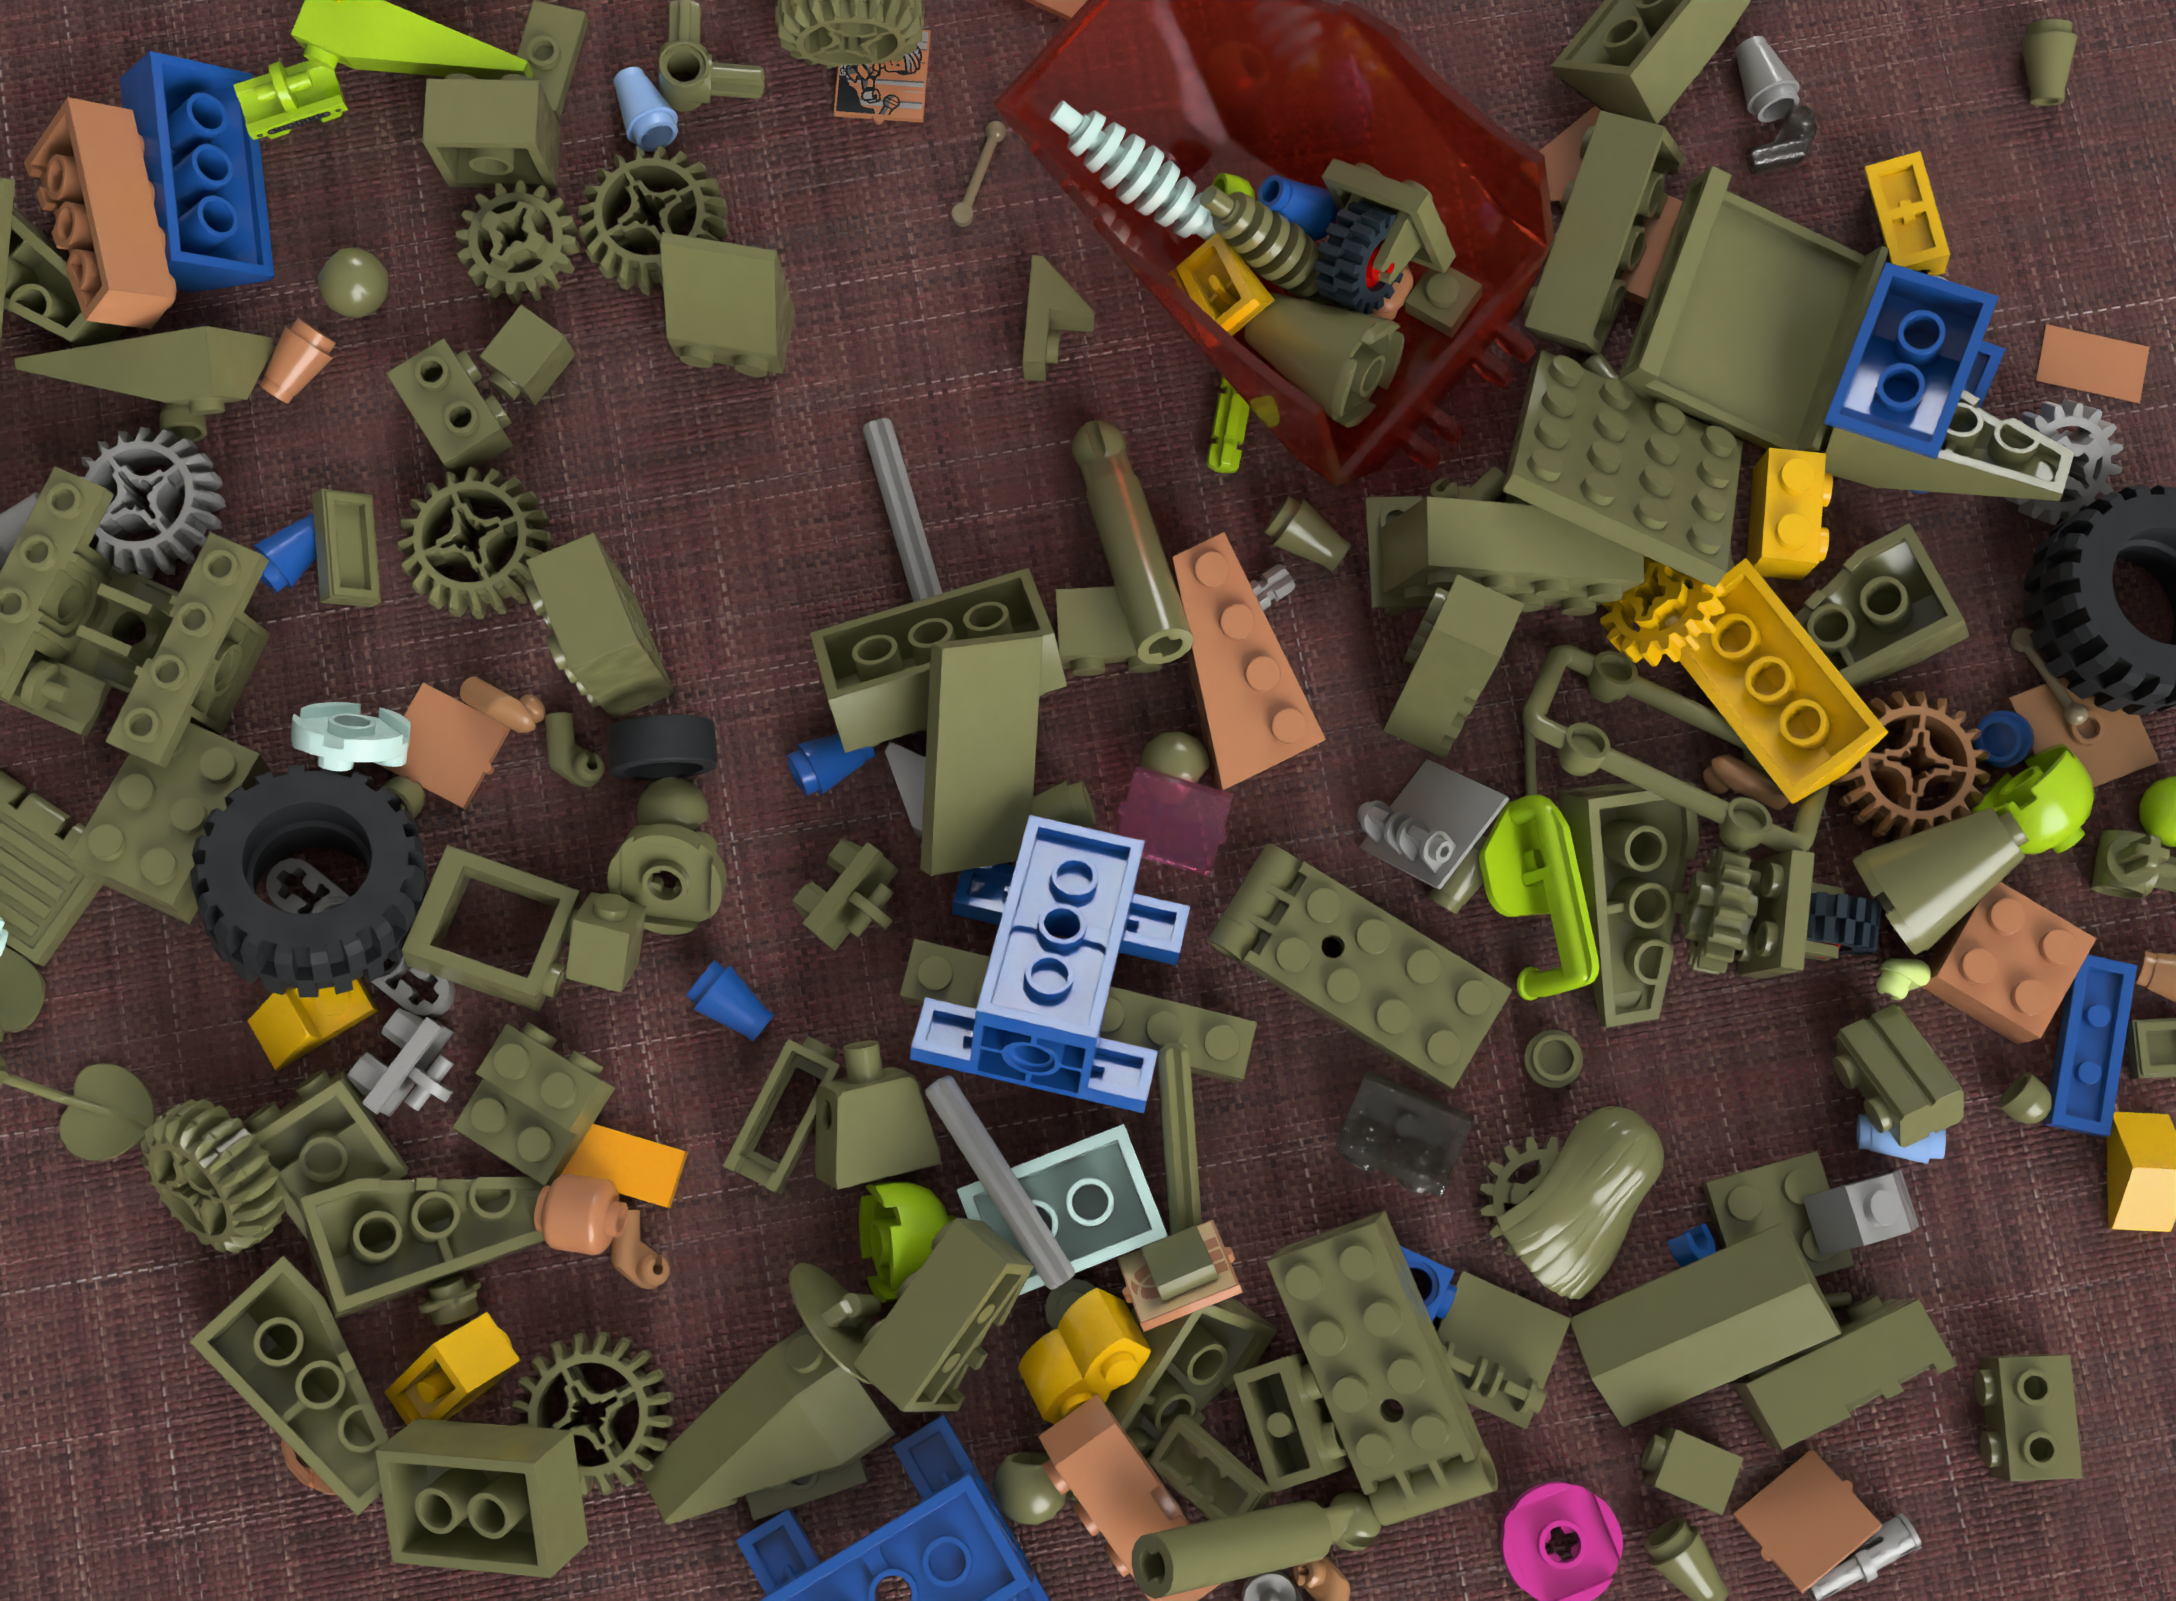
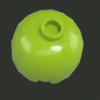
M2063 743L2050 746L2024 760L2029 768L2014 778L2007 772L1983 793L1985 796L1983 803L1972 808V812L1977 813L1992 807L1999 817L2010 811L2029 839L2028 842L2020 846L2024 854H2038L2051 848L2057 854L2062 853L2074 846L2085 834L2080 826L2085 823L2091 814L2095 796L2093 783L2082 762Z
M909 1181L869 1183L866 1188L872 1195L861 1196L859 1206L860 1249L862 1259H868L872 1256L878 1275L868 1276L867 1280L874 1296L880 1302L898 1301L897 1292L901 1284L912 1273L920 1270L933 1251L931 1244L937 1233L948 1223L954 1222L956 1217L954 1215L947 1216L941 1200L930 1189Z

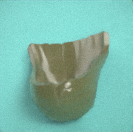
M1606 1106L1597 1109L1584 1117L1574 1127L1558 1159L1538 1188L1524 1201L1498 1217V1227L1508 1241L1512 1251L1526 1268L1533 1272V1276L1543 1286L1562 1297L1567 1296L1570 1299L1579 1300L1592 1290L1610 1269L1619 1253L1638 1206L1663 1170L1664 1151L1657 1132L1642 1116L1632 1110L1617 1106Z

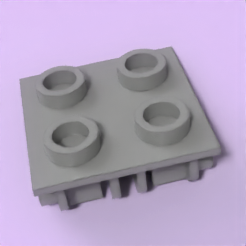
M1426 759L1390 807L1380 800L1365 802L1360 806L1357 818L1368 836L1359 847L1361 850L1440 890L1505 806L1509 798L1502 793Z

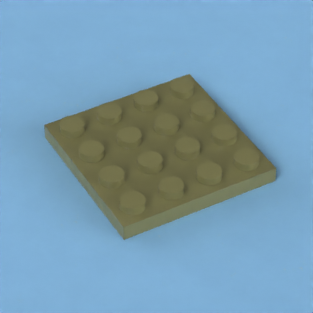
M1541 349L1531 367L1502 491L1716 588L1727 572L1743 441L1734 438L1729 431L1722 427L1708 426L1684 415L1680 409L1672 404L1658 403L1651 399L1643 398L1633 392L1622 381L1605 379L1582 368L1578 362L1569 357L1555 356Z

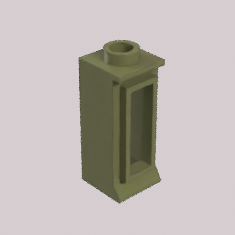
M806 1036L802 1045L790 1039L787 1040L723 1167L740 1173L775 1193H783L789 1177L816 1126L817 1091L780 1164L755 1151L797 1069L822 1080L821 1083L840 1079L845 1068L833 1061L838 1053L837 1050L809 1036Z

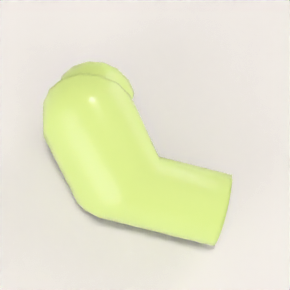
M1887 959L1879 968L1882 974L1876 982V989L1880 994H1891V999H1904L1908 991L1929 983L1931 977L1930 968L1924 961L1919 959Z

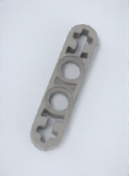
M289 858L280 861L271 869L267 876L266 889L268 896L284 912L306 914L311 911L310 914L332 909L351 897L350 894L319 869L301 859ZM306 873L307 875L302 881L303 885L321 899L314 906L295 894H291L286 899L285 896L290 889L284 882L288 876L293 875L300 878ZM328 888L330 890V893L324 896L325 891ZM404 956L399 962H395L393 967L385 971L383 975L372 981L373 984L405 1010L421 1018H435L443 1015L450 1009L455 1000L456 989L454 982L414 968L409 969ZM408 970L419 979L428 983L436 977L438 981L433 989L439 994V997L434 1003L423 1000L417 1005L416 1000L420 995L418 990L400 978ZM400 979L397 988L395 989L392 986V983Z

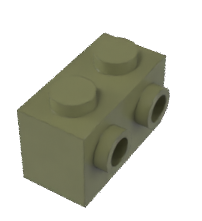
M443 338L386 373L449 472H454L458 479L466 475L469 466L477 468L513 446L503 430L512 422L494 394L484 400L476 388L475 383L482 380L483 377L466 350L455 355Z
M1305 1352L1287 1356L1233 1375L1268 1486L1274 1490L1273 1493L1347 1468L1344 1459L1347 1452L1334 1421L1331 1419L1328 1407Z
M2071 1355L1980 1356L1981 1370L1975 1372L1974 1389L1979 1405L1984 1406L1987 1431H1982L1980 1451L1985 1466L1990 1467L1991 1477L2007 1481L2083 1478Z

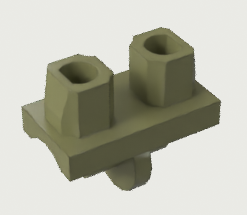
M34 652L11 700L7 701L3 698H0V700L88 737L91 728L97 725L108 703L107 696L112 686Z
M841 839L828 855L827 864L840 875L828 892L824 891L814 882H810L804 885L792 900L793 906L805 919L802 924L834 951L837 950L850 932L859 938L871 922H874L884 930L893 922L892 919L881 909L894 894L887 885L899 871L883 856L880 850L869 842L861 847L846 839Z

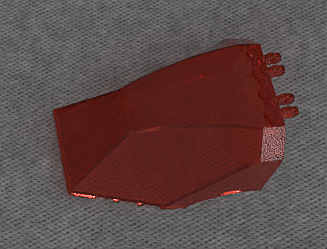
M1087 0L993 102L998 113L1113 250L1290 454L1335 486L1380 471L1400 447L1411 459L1422 464L1423 467L1425 466L1427 469L1433 470L1443 458L1431 443L1426 442L1414 431L1424 422L1433 433L1450 442V444L1453 443L1455 445L1465 434L1460 426L1461 424L1436 406L1469 368L1473 366L1483 378L1503 389L1515 377L1506 363L1486 351L1491 343L1495 340L1504 352L1525 363L1537 352L1528 338L1508 324L1523 308L1554 240L1545 156L1509 133L1453 89L1402 40L1398 29L1354 3L1343 1L1342 5L1339 6L1322 0ZM1062 100L1081 115H1088L1096 110L1106 116L1102 131L1113 122L1126 129L1121 143L1131 134H1136L1145 140L1142 153L1152 145L1160 149L1164 153L1161 166L1171 160L1180 169L1177 182L1183 177H1188L1196 185L1192 199L1211 186L1215 177L1221 172L1237 175L1247 180L1254 189L1255 201H1258L1257 194L1260 185L1271 175H1278L1282 178L1327 189L1322 175L1333 158L1354 166L1357 163H1365L1379 171L1382 176L1401 183L1404 180L1415 181L1431 193L1432 201L1441 222L1446 227L1447 236L1456 254L1450 267L1482 284L1483 296L1452 338L1406 313L1405 304H1403L1398 309L1396 317L1391 320L1401 326L1396 331L1404 334L1402 356L1394 378L1387 390L1377 386L1368 401L1377 405L1371 414L1360 424L1347 428L1329 417L1321 405L1301 392L1245 341L1244 328H1241L1231 336L1190 298L1176 267L1206 241L1198 234H1191L1187 238H1182L1174 233L1173 228L1176 220L1167 227L1154 221L1156 210L1147 216L1136 211L1134 205L1137 198L1129 204L1119 200L1116 197V191L1120 183L1114 188L1108 189L1100 181V175L1106 163L1097 172L1092 173L1083 164L1089 150L1086 149L1081 155L1076 157L1067 148L1070 140L1068 138L1069 134L1049 120L1050 115ZM1329 234L1323 239L1315 241L1318 247L1320 246L1321 241L1327 243L1328 238L1330 236ZM1409 261L1407 265L1413 275V290L1428 270V267ZM1249 266L1268 292L1299 298L1289 293L1286 289L1271 283L1270 280L1264 279L1253 270V267Z

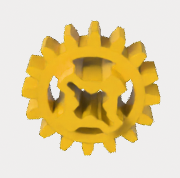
M1645 556L1644 582L1624 592L1622 599L1603 603L1602 605L1609 613L1600 618V622L1609 632L1606 636L1620 653L1624 652L1632 662L1637 663L1644 657L1651 666H1657L1662 658V654H1667L1675 663L1680 661V649L1688 645L1694 651L1701 648L1696 638L1701 632L1714 634L1716 628L1709 619L1713 615L1724 613L1725 607L1717 597L1726 592L1725 587L1719 582L1716 588ZM1685 579L1692 581L1693 589H1688L1684 584ZM1632 622H1636L1639 625V632L1634 631Z

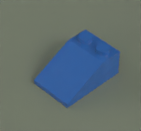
M1886 262L1824 424L1936 460L1999 296Z

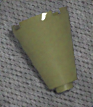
M1269 292L1275 301L1243 327L1245 329V341L1335 422L1347 428L1360 424L1377 406L1368 401L1377 386L1387 390L1394 378L1404 346V334L1396 331L1401 326L1387 318Z
M1991 807L1863 851L1862 854L1853 859V863L1872 896L1877 897L1886 911L1885 916L1912 953L1918 955L1925 950L1928 951L2025 858L2020 846L2028 842L2029 839L2010 811L1999 817Z

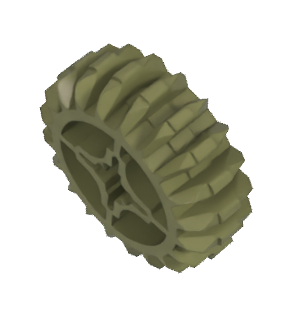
M777 0L778 6L775 7V25L781 40V47L790 51V56L796 59H804L808 65H825L827 70L839 65L883 64L889 60L900 61L905 54L914 52L917 49V43L922 40V29H924L922 0Z
M660 145L655 150L653 158H646L644 150L636 146L634 151V161L626 163L622 156L615 154L613 161L616 170L612 173L598 167L596 176L601 186L585 185L584 194L590 203L580 205L578 210L582 222H585L584 225L579 227V235L583 243L589 244L586 253L592 263H600L599 269L606 279L609 280L618 275L617 281L620 287L626 291L638 281L642 294L647 296L652 292L655 283H661L663 288L661 254L641 255L636 254V252L649 248L661 253L660 241L662 235L655 225L649 226L643 207H647L653 217H659L661 227L665 233L678 234L682 227L690 223L688 218L696 214L695 222L688 236L719 241L717 238L728 236L729 232L727 221L722 219V217L727 215L728 207L725 199L718 197L721 189L717 180L714 178L706 179L708 173L706 167L700 161L689 166L688 156L681 150L669 161L666 149ZM661 187L669 188L671 190L663 193H655L648 189ZM628 198H631V206L628 212L617 219L618 225L612 227L617 211Z
M469 466L465 475V481L460 482L454 472L446 471L445 481L447 487L440 490L435 484L426 482L425 489L431 498L426 503L420 499H410L411 508L418 514L417 519H401L402 529L412 535L398 541V549L404 555L410 556L402 563V569L408 576H416L412 587L420 595L429 593L428 602L436 609H440L448 604L449 612L453 616L461 618L469 606L472 615L476 619H484L487 613V604H491L499 615H506L507 604L504 599L512 595L518 603H526L527 597L521 590V587L525 582L533 579L526 560L544 553L540 551L541 549L554 545V538L550 532L542 530L550 523L549 516L544 510H536L540 501L532 491L522 494L524 486L515 477L510 478L504 483L502 474L498 470L491 469L484 480H482L480 472L476 468ZM472 506H497L507 510L514 516L501 520L498 516L491 519H481L475 514ZM453 516L452 529L448 534L437 539L442 527ZM470 525L482 536L479 539L480 548L478 549L482 562L470 550L473 548L472 538H474ZM516 547L510 561L499 571L498 563L502 554L510 548ZM448 566H452L454 570L461 567H472L479 575L481 581H454L441 575L439 570Z
M189 1099L181 1105L176 1104L153 1121L154 1124L144 1131L145 1139L140 1142L144 1154L142 1164L150 1172L148 1182L156 1187L160 1195L158 1200L167 1205L171 1211V1217H176L184 1225L185 1232L189 1234L195 1233L201 1244L205 1246L211 1244L215 1250L221 1253L228 1250L237 1254L244 1248H250L255 1243L262 1241L282 1221L281 1215L286 1211L285 1201L282 1198L286 1195L284 1186L277 1181L280 1172L271 1165L268 1159L269 1152L263 1150L257 1143V1134L251 1135L243 1127L242 1120L240 1118L232 1119L226 1108L221 1105L214 1107L211 1102L205 1099L198 1102Z
M609 1332L597 1333L593 1350H591L589 1339L585 1333L574 1334L572 1340L573 1354H571L568 1347L562 1341L552 1343L550 1348L555 1364L542 1356L535 1357L531 1363L542 1378L538 1380L534 1377H521L518 1385L523 1390L532 1393L531 1400H516L512 1403L513 1411L528 1413V1422L515 1426L573 1430L574 1437L582 1435L593 1443L596 1450L602 1449L608 1460L606 1463H588L577 1459L583 1497L590 1494L594 1478H596L598 1489L602 1495L614 1492V1473L626 1487L636 1483V1473L631 1465L632 1462L646 1472L652 1470L655 1462L645 1451V1448L649 1447L653 1450L663 1451L669 1444L664 1437L654 1433L655 1426L661 1428L671 1427L675 1421L674 1416L669 1414H657V1405L666 1404L674 1400L672 1391L655 1394L652 1386L663 1381L667 1376L665 1370L657 1369L645 1375L642 1369L650 1362L652 1353L648 1350H643L631 1361L628 1357L632 1350L633 1340L628 1337L621 1338L616 1344L614 1351L611 1352ZM585 1363H598L609 1366L622 1374L628 1383L610 1392H604L596 1387L590 1377L585 1378L579 1366ZM564 1378L567 1384L564 1390L569 1401L568 1410L559 1422L550 1427L549 1405L551 1397L560 1380ZM617 1398L615 1403L605 1408L606 1416L598 1417L604 1421L601 1427L595 1422L587 1425L581 1424L570 1429L573 1423L582 1419L581 1411L588 1410V1408L583 1406L586 1400L590 1404L613 1401ZM637 1399L639 1406L637 1430L631 1443L624 1450L620 1443L623 1437L618 1428V1417L626 1406Z

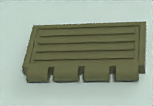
M0 770V916L5 922L3 929L8 931L6 944L35 964L45 966L103 885L87 878L67 858L86 826L81 823L76 824L63 839V836L73 822V818L36 793L28 795L19 808H17L27 793V787Z

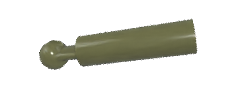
M1105 420L1090 421L1081 426L1074 435L1072 455L1080 466L1087 487V502L1137 655L1141 661L1148 664L1172 662L1187 653L1193 645V635L1141 482L1134 475L1127 456L1126 438L1113 423Z
M1349 1490L1335 1496L1329 1507L1321 1508L1314 1501L1302 1500L1142 1535L1134 1544L1131 1565L1139 1588L1147 1596L1158 1599L1322 1560L1328 1554L1330 1546L1333 1544L1343 1550H1364L1374 1542L1376 1535L1381 1530L1382 1524L1372 1509L1369 1496L1364 1495L1363 1492Z

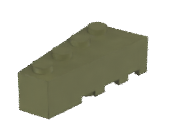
M13 206L4 309L79 347L115 341L128 326L85 320L66 272L69 255L62 249L57 248L56 244Z

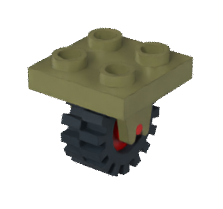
M1333 158L1322 178L1339 212L1336 214L1338 223L1336 225L1330 222L1326 229V232L1330 235L1327 243L1321 241L1318 251L1323 252V257L1315 262V270L1321 272L1315 277V284L1320 287L1318 293L1327 300L1357 312L1371 314L1373 313V308L1379 310L1384 306L1383 297L1387 299L1392 297L1395 292L1392 285L1394 282H1401L1404 274L1400 272L1409 261L1445 274L1456 254L1447 236L1446 227L1441 222L1432 201L1431 193L1415 181L1404 180L1401 183L1382 176L1379 171L1365 163H1357L1354 166Z
M1792 849L1750 862L1749 869L1753 871L1750 882L1754 883L1753 894L1758 896V908L1748 933L1747 945L1743 950L1735 949L1734 959L1738 961L1737 976L1762 979L1803 971L1805 958L1828 961L1829 958L1838 959V955H1843V953L1850 955L1877 953L1882 905L1874 900H1866V898L1848 897L1849 895L1844 894L1845 889L1813 883L1815 853Z

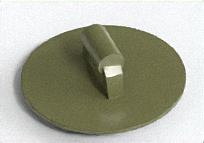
M799 1263L795 1265L789 1274V1286L794 1303L807 1328L825 1352L842 1369L856 1379L872 1384L853 1366V1363L864 1349L862 1345L864 1337L873 1327L869 1319L877 1317L880 1313V1300L874 1295L848 1293L832 1276L812 1264Z

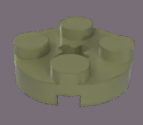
M652 824L638 825L629 831L626 839L617 848L612 858L607 880L611 894H617L630 902L647 906L644 929L660 934L678 935L697 929L699 922L706 920L709 916L711 918L717 912L726 890L727 874L724 863L718 855V844L712 836L704 832H694L678 825ZM668 871L676 875L679 880H677L674 888L664 887L663 879L654 877L653 873Z

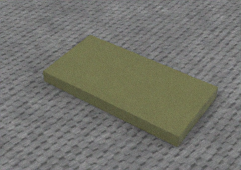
M1030 631L931 643L920 870L930 876L1014 862L1018 859L1029 815H1032L1043 645V636Z

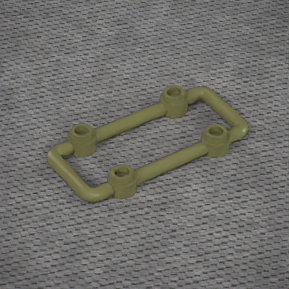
M1568 644L1558 645L1548 652L1524 707L1522 720L1526 730L1532 736L1558 749L1559 762L1565 771L1575 776H1586L1600 768L1719 824V836L1722 842L1735 851H1746L1759 846L1760 843L1780 853L1792 849L1807 852L1810 849L1816 836L1830 784L1801 799L1793 829L1789 831L1772 823L1768 810L1753 799L1740 797L1729 803L1611 748L1606 734L1594 725L1575 723L1569 728L1547 718L1546 715L1567 667L1587 676L1588 691L1598 701L1613 703L1628 695L1742 748L1744 762L1767 773L1721 713L1639 676L1635 664L1625 655L1614 651H1604L1596 656L1579 647Z

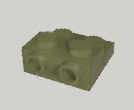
M527 1021L524 1028L520 1030L507 1023L475 1073L482 1077L483 1080L452 1128L544 1186H551L553 1181L565 1169L591 1125L595 1122L615 1090V1087L599 1078L604 1067L576 1050H573L570 1057L566 1058L552 1048L558 1039Z
M325 1069L314 1073L295 1088L300 1097L279 1109L275 1102L268 1103L244 1121L249 1129L247 1131L251 1135L257 1134V1143L263 1150L269 1152L268 1159L271 1165L279 1170L280 1176L277 1178V1181L285 1188L286 1195L282 1199L285 1201L286 1212L306 1239L308 1238L299 1202L300 1198L356 1179L380 1178V1180H399L408 1174L409 1167L376 1123V1114L362 1104L364 1097L347 1078V1073L344 1069L331 1077Z

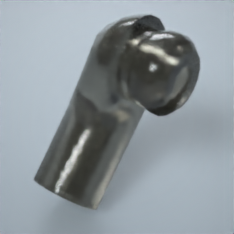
M1803 105L1790 108L1784 116L1785 122L1782 124L1774 142L1747 149V166L1752 175L1794 166L1805 159L1817 133L1816 116L1811 108Z

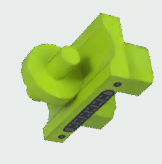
M310 60L284 68L280 61L269 64L270 73L233 85L244 114L248 134L253 140L266 136L274 139L289 134L291 128L315 120L326 122L342 116L343 111L348 110L336 70L323 67Z

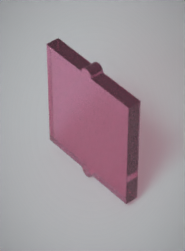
M1136 766L1127 800H1123L1118 809V812L1123 815L1118 835L1145 841L1142 858L1210 877L1219 844L1225 843L1228 837V831L1224 829L1234 794Z

